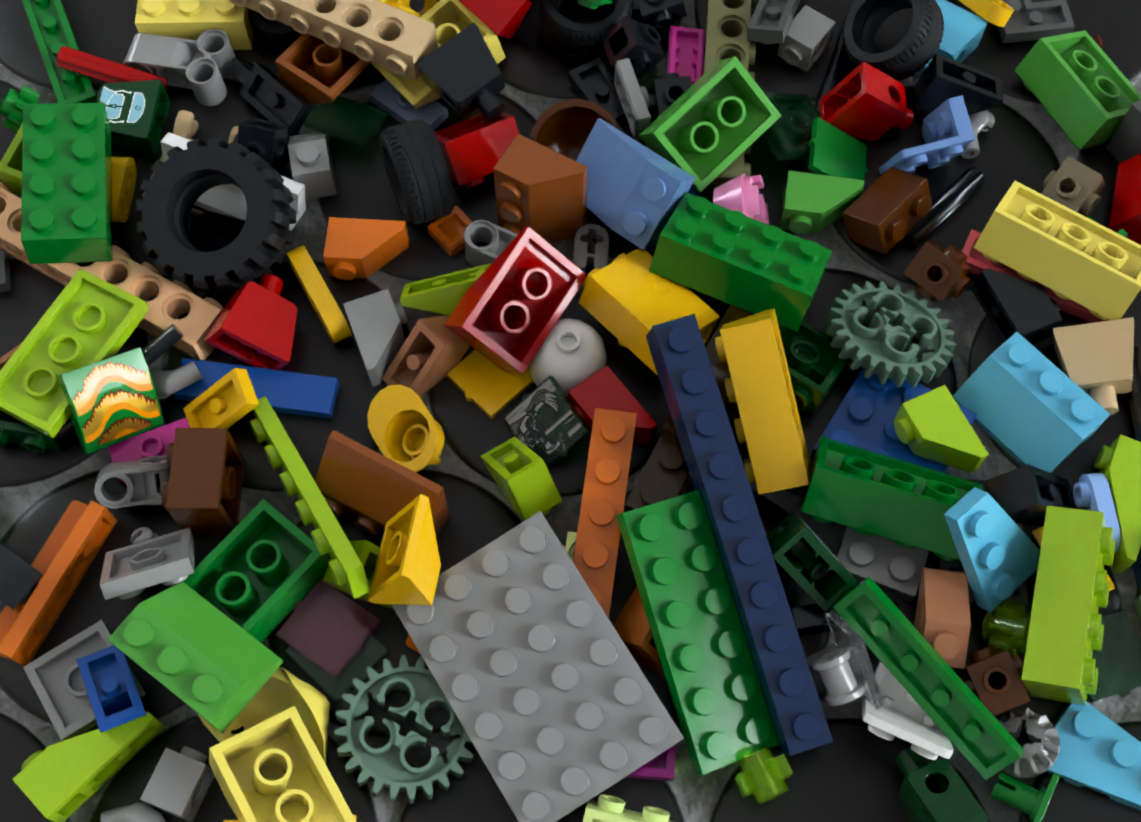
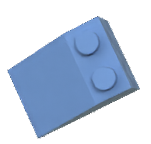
M601 118L597 119L576 160L587 166V208L611 230L642 250L657 245L660 233L695 180V177Z

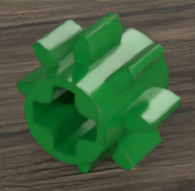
M25 85L18 92L9 88L0 102V114L4 115L2 125L17 133L23 123V104H38L40 94Z

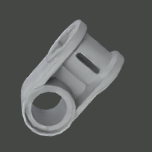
M475 220L466 227L464 232L466 260L473 267L493 263L519 233H514L486 220ZM478 242H485L489 245L479 247L474 244Z
M167 455L113 462L105 465L100 470L95 483L94 494L97 501L101 505L113 509L138 505H161L162 487L165 482H169L171 469L167 464ZM156 473L159 474L161 486H158ZM117 477L126 483L127 488L123 492L112 493L105 488L103 482L109 478Z
M835 644L806 657L820 701L832 707L854 701L865 693L863 685L856 682L848 659L851 657L849 650L837 647Z

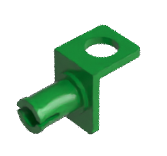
M1001 770L990 797L1028 814V820L1032 822H1041L1061 775L1054 772L1047 787L1042 786L1039 790L1005 774L1006 772Z

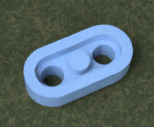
M1103 473L1082 474L1079 482L1073 486L1075 505L1081 507V510L1103 512L1106 527L1113 528L1112 540H1115L1114 553H1116L1120 547L1121 533L1107 478Z

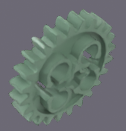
M866 281L863 289L856 284L852 285L850 291L843 289L839 298L834 299L825 322L829 324L826 335L833 337L830 346L842 348L838 357L840 359L851 358L853 360L850 367L852 370L863 367L865 369V378L868 379L873 374L879 375V381L883 385L888 378H891L899 388L904 380H907L912 387H916L920 380L929 384L933 376L939 378L953 357L952 352L956 343L951 341L955 334L954 331L946 329L950 321L937 318L941 311L940 308L929 309L927 307L929 299L924 298L918 301L914 298V290L904 294L901 292L899 284H896L894 289L890 290L884 281L880 282L878 288H875L869 281ZM863 321L870 323L868 328L862 325ZM913 339L919 341L918 344L912 343L909 351L907 352Z
M401 655L399 667L394 669L387 658L383 659V672L380 674L370 666L367 667V683L356 678L352 681L357 695L344 693L342 695V702L350 709L336 711V720L346 724V726L334 730L335 739L347 741L337 748L338 757L352 756L345 765L346 773L360 769L361 773L357 779V786L362 787L371 780L374 782L372 791L374 797H377L384 788L390 789V802L392 803L396 801L400 791H406L409 803H414L416 790L422 789L427 799L430 800L433 796L432 785L435 783L447 791L450 786L447 775L451 774L461 779L464 771L458 764V761L471 763L474 755L465 746L474 745L431 671L424 669V659L420 656L415 667H409L406 656ZM396 690L405 692L410 698L409 702L399 708L390 706L388 718L391 720L389 721L384 718L382 721V730L388 734L389 742L382 748H371L364 740L367 734L375 729L373 717L367 716L365 720L355 721L356 718L362 717V714L368 711L369 699L367 695H372L378 710H384L385 698L389 693ZM432 709L443 710L449 716V721L440 727V738L447 740L449 736L450 738L460 736V738L452 740V743L446 747L448 763H444L442 756H439L440 752L437 747H431L428 764L421 768L411 767L407 764L405 755L412 749L419 748L425 750L427 738L423 736L430 738L432 735L433 726L426 721L425 715ZM408 720L415 722L414 731H410L406 737L400 735L399 725L405 726Z

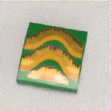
M141 347L57 376L73 413L70 419L85 455L164 425L157 393Z

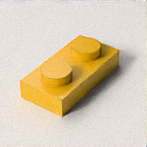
M233 368L184 407L183 410L190 428L228 429L257 407L259 402L247 369Z

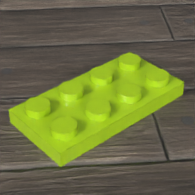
M79 269L0 370V410L54 439L72 414L57 376L115 356L150 310L146 301Z

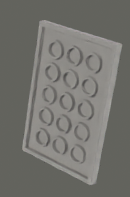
M541 511L441 573L438 577L432 606L392 605L518 822H557L684 739Z

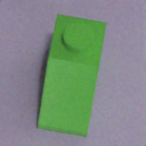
M788 170L783 190L779 228L790 230L797 234H817L843 217L842 212L861 195L864 180Z

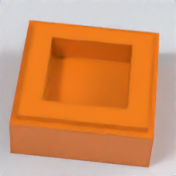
M456 205L451 214L436 219L427 226L430 236L453 257L465 248L464 232L472 221Z

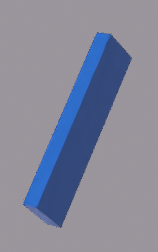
M182 358L180 367L194 361L203 379L173 393L174 397L178 400L193 401L233 368L247 369L257 399L266 396L275 412L332 420L340 385L338 378Z

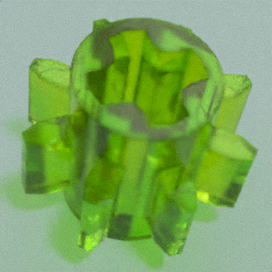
M1005 601L1003 607L996 606L991 613H986L982 625L983 638L989 641V645L993 644L995 650L1000 648L1008 650L1010 656L1017 654V652L1023 653L1026 650L1031 614L1025 613V605Z
M768 747L756 751L739 761L743 772L736 774L737 777L734 779L743 798L754 794L757 803L762 804L789 791L785 780L791 777L793 771L784 754L774 758Z

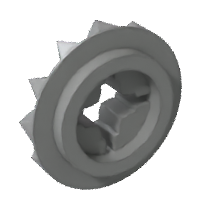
M1027 707L1025 711L1018 712L1010 709L1005 716L997 719L1014 739L1019 738L1020 733L1026 729L1029 740L1033 742V744L1027 743L1023 746L1024 750L1021 758L1002 769V771L1006 772L1005 774L1017 778L1035 777L1047 771L1055 763L1060 751V739L1057 729L1046 715L1036 714Z

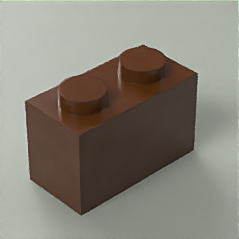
M890 167L842 212L849 240L886 254L933 208L927 178Z

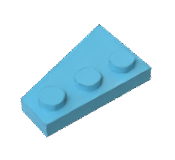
M976 487L944 514L978 607L991 613L1038 569L1040 549L989 493Z
M1087 701L1086 706L1068 703L1053 725L1059 735L1060 751L1057 760L1046 772L1051 774L1055 772L1061 775L1060 777L1064 778L1065 782L1078 787L1085 786L1108 795L1111 800L1141 811V742Z

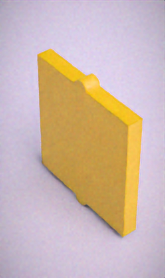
M474 350L447 373V378L465 394V400L468 402L473 401L491 419L533 383L529 366L523 374L503 371L477 350Z

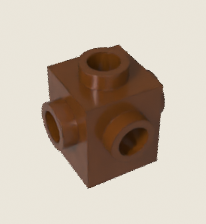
M926 241L903 274L918 284L915 289L922 296L935 302L936 299L944 301L952 296L958 298L971 282V279L967 276L973 267L965 262L968 256L955 246L948 244L945 248L937 241ZM941 269H942V271H943V276H942V277H941V275H940V270H941Z
M993 644L968 653L970 661L965 663V669H963L965 675L960 678L994 716L1031 701L1021 680L1023 663L1017 654L1010 656L1008 650L1003 648L995 650ZM997 672V681L989 685L988 678L990 674Z

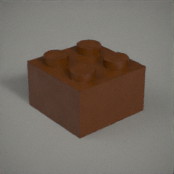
M176 428L174 443H169L167 448V464L171 469L169 482H165L162 487V505L181 529L190 527L193 537H226L238 525L245 459L227 428Z

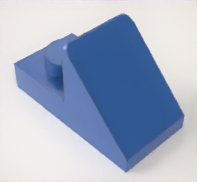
M113 645L76 659L101 733L146 715L125 654Z

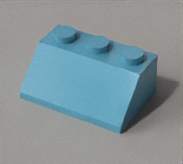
M1018 332L1014 333L990 354L953 395L957 404L977 414L974 422L1022 466L1029 464L1049 473H1052L1090 438L1110 416L1102 406Z

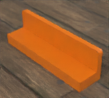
M73 500L31 564L33 568L43 575L37 581L38 585L25 605L18 603L14 609L5 605L0 613L1 657L22 667L32 661L118 521L105 506L92 500L88 505L77 500Z

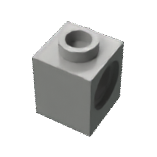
M805 5L792 20L784 43L779 44L777 55L788 64L808 72L829 47L836 22Z
M183 746L180 753L165 748L140 800L188 822H193L215 777L211 768L205 764L208 756L186 746Z

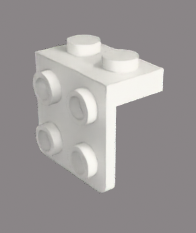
M879 660L861 701L862 720L869 724L867 729L876 736L889 741H893L896 736L912 743L910 748L925 758L937 760L938 756L950 759L954 751L951 740Z

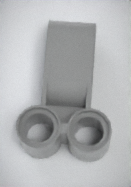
M219 29L204 31L197 40L138 33L132 40L123 65L167 79V86L192 89L200 104L215 106L220 104L227 96V88L222 77L231 74L227 68L233 57L236 56L227 34Z

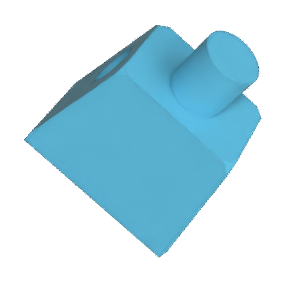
M935 0L944 18L942 42L939 43L940 47L936 53L962 63L978 47L988 21L946 0ZM928 64L920 69L919 72H916L913 77L919 79Z

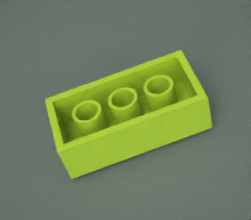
M1047 506L1021 679L1032 697L1086 706L1087 694H1096L1098 668H1095L1096 659L1092 658L1093 650L1101 651L1104 636V625L1101 624V614H1098L1099 607L1107 608L1110 583L1107 582V571L1104 570V565H1113L1115 540H1112L1113 528L1106 527L1103 512Z

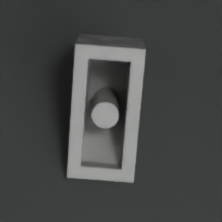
M323 130L290 136L288 150L294 181L305 185V199L337 195L327 131Z
M388 289L343 303L372 387L380 385L383 375L405 340L402 324L408 323L401 302L393 303Z

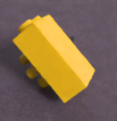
M637 248L627 255L625 253L618 255L611 264L602 269L599 267L593 269L583 282L584 290L578 303L617 338L620 346L628 348L658 375L646 339V335L654 325L695 314L705 344L720 316L693 293L696 290L650 272L653 256L646 250Z

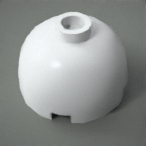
M570 318L558 320L529 364L533 382L539 388L550 379L557 389L554 393L558 395L559 399L562 396H568V391L606 366L607 354L603 339L592 326L581 320Z

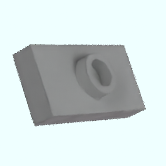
M630 59L617 60L615 64L614 85L633 138L637 142L642 141L638 135L650 125L651 121L648 110V93L645 86H639Z

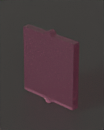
M320 579L302 603L297 602L294 605V613L276 635L337 679L355 654L363 652L362 645L380 623V620Z

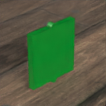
M819 117L813 120L811 140L808 141V146L810 147L808 169L820 175L864 180L865 174L868 172L866 167L867 145Z

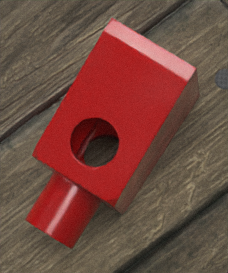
M862 62L819 100L821 119L854 138L866 141L879 139L892 127L904 131L910 127L914 117L913 111L907 108L903 84L865 62Z
M263 274L258 284L253 281H247L230 297L204 342L257 368L280 370L287 365L291 359L298 309L294 303L280 296L284 284L283 281L272 274Z

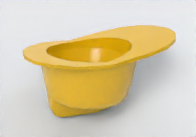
M400 384L389 385L380 390L371 401L367 416L368 428L372 438L383 455L415 473L429 465H438L441 462L439 456L444 447V432L442 426L433 418L420 396L411 388Z

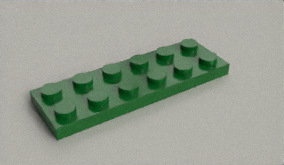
M700 490L616 515L695 774H707L779 745Z

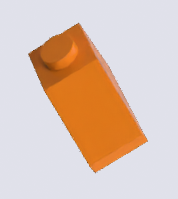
M329 217L323 254L329 276L341 280H353L354 278H368L409 248L410 240L406 221Z

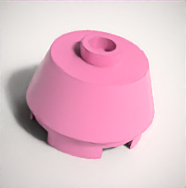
M743 173L714 188V204L732 211H739L749 218L770 225L768 203H765L763 194H759V189L764 188L761 175L746 176Z

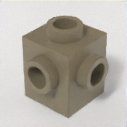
M1068 156L1058 171L1052 170L1047 175L1041 186V190H1043L1041 194L1081 215L1089 216L1101 199V196L1098 194L1105 186L1102 174Z

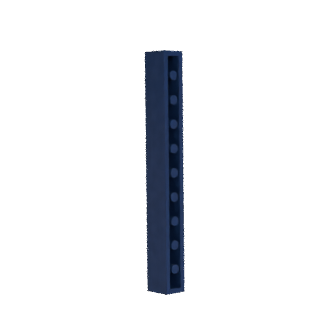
M695 314L654 325L646 335V339L695 491L700 490L779 743L777 749L779 752L792 756L831 743L833 739Z

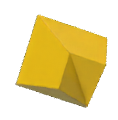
M422 494L418 495L386 523L367 599L368 602L374 604L433 605L441 562L429 497Z

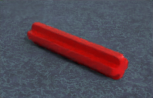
M62 46L57 54V65L66 70L108 83L161 80L165 90H167L168 82L166 78L67 46Z

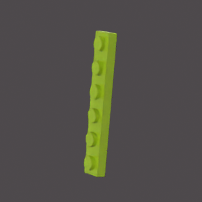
M266 396L258 399L259 405L253 409L255 419L249 421L258 443L266 441L268 446L264 447V450L273 470L277 468L282 469L283 473L279 474V477L288 497L297 496L299 501L295 502V507L304 526L312 523L315 530L311 531V536L320 555L322 556L327 553L330 555L332 560L328 562V566L338 586L346 584L354 599L370 592L362 562Z

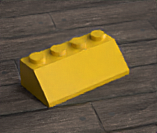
M775 308L724 324L720 329L721 336L715 337V345L720 362L727 361L731 377L725 378V387L729 402H737L740 418L734 419L739 443H747L750 458L744 459V466L749 484L756 482L759 495L809 485L811 464Z

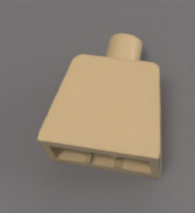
M1134 317L1053 328L1054 349L1062 372L1110 415L1117 413L1119 409L1116 394L1132 391Z

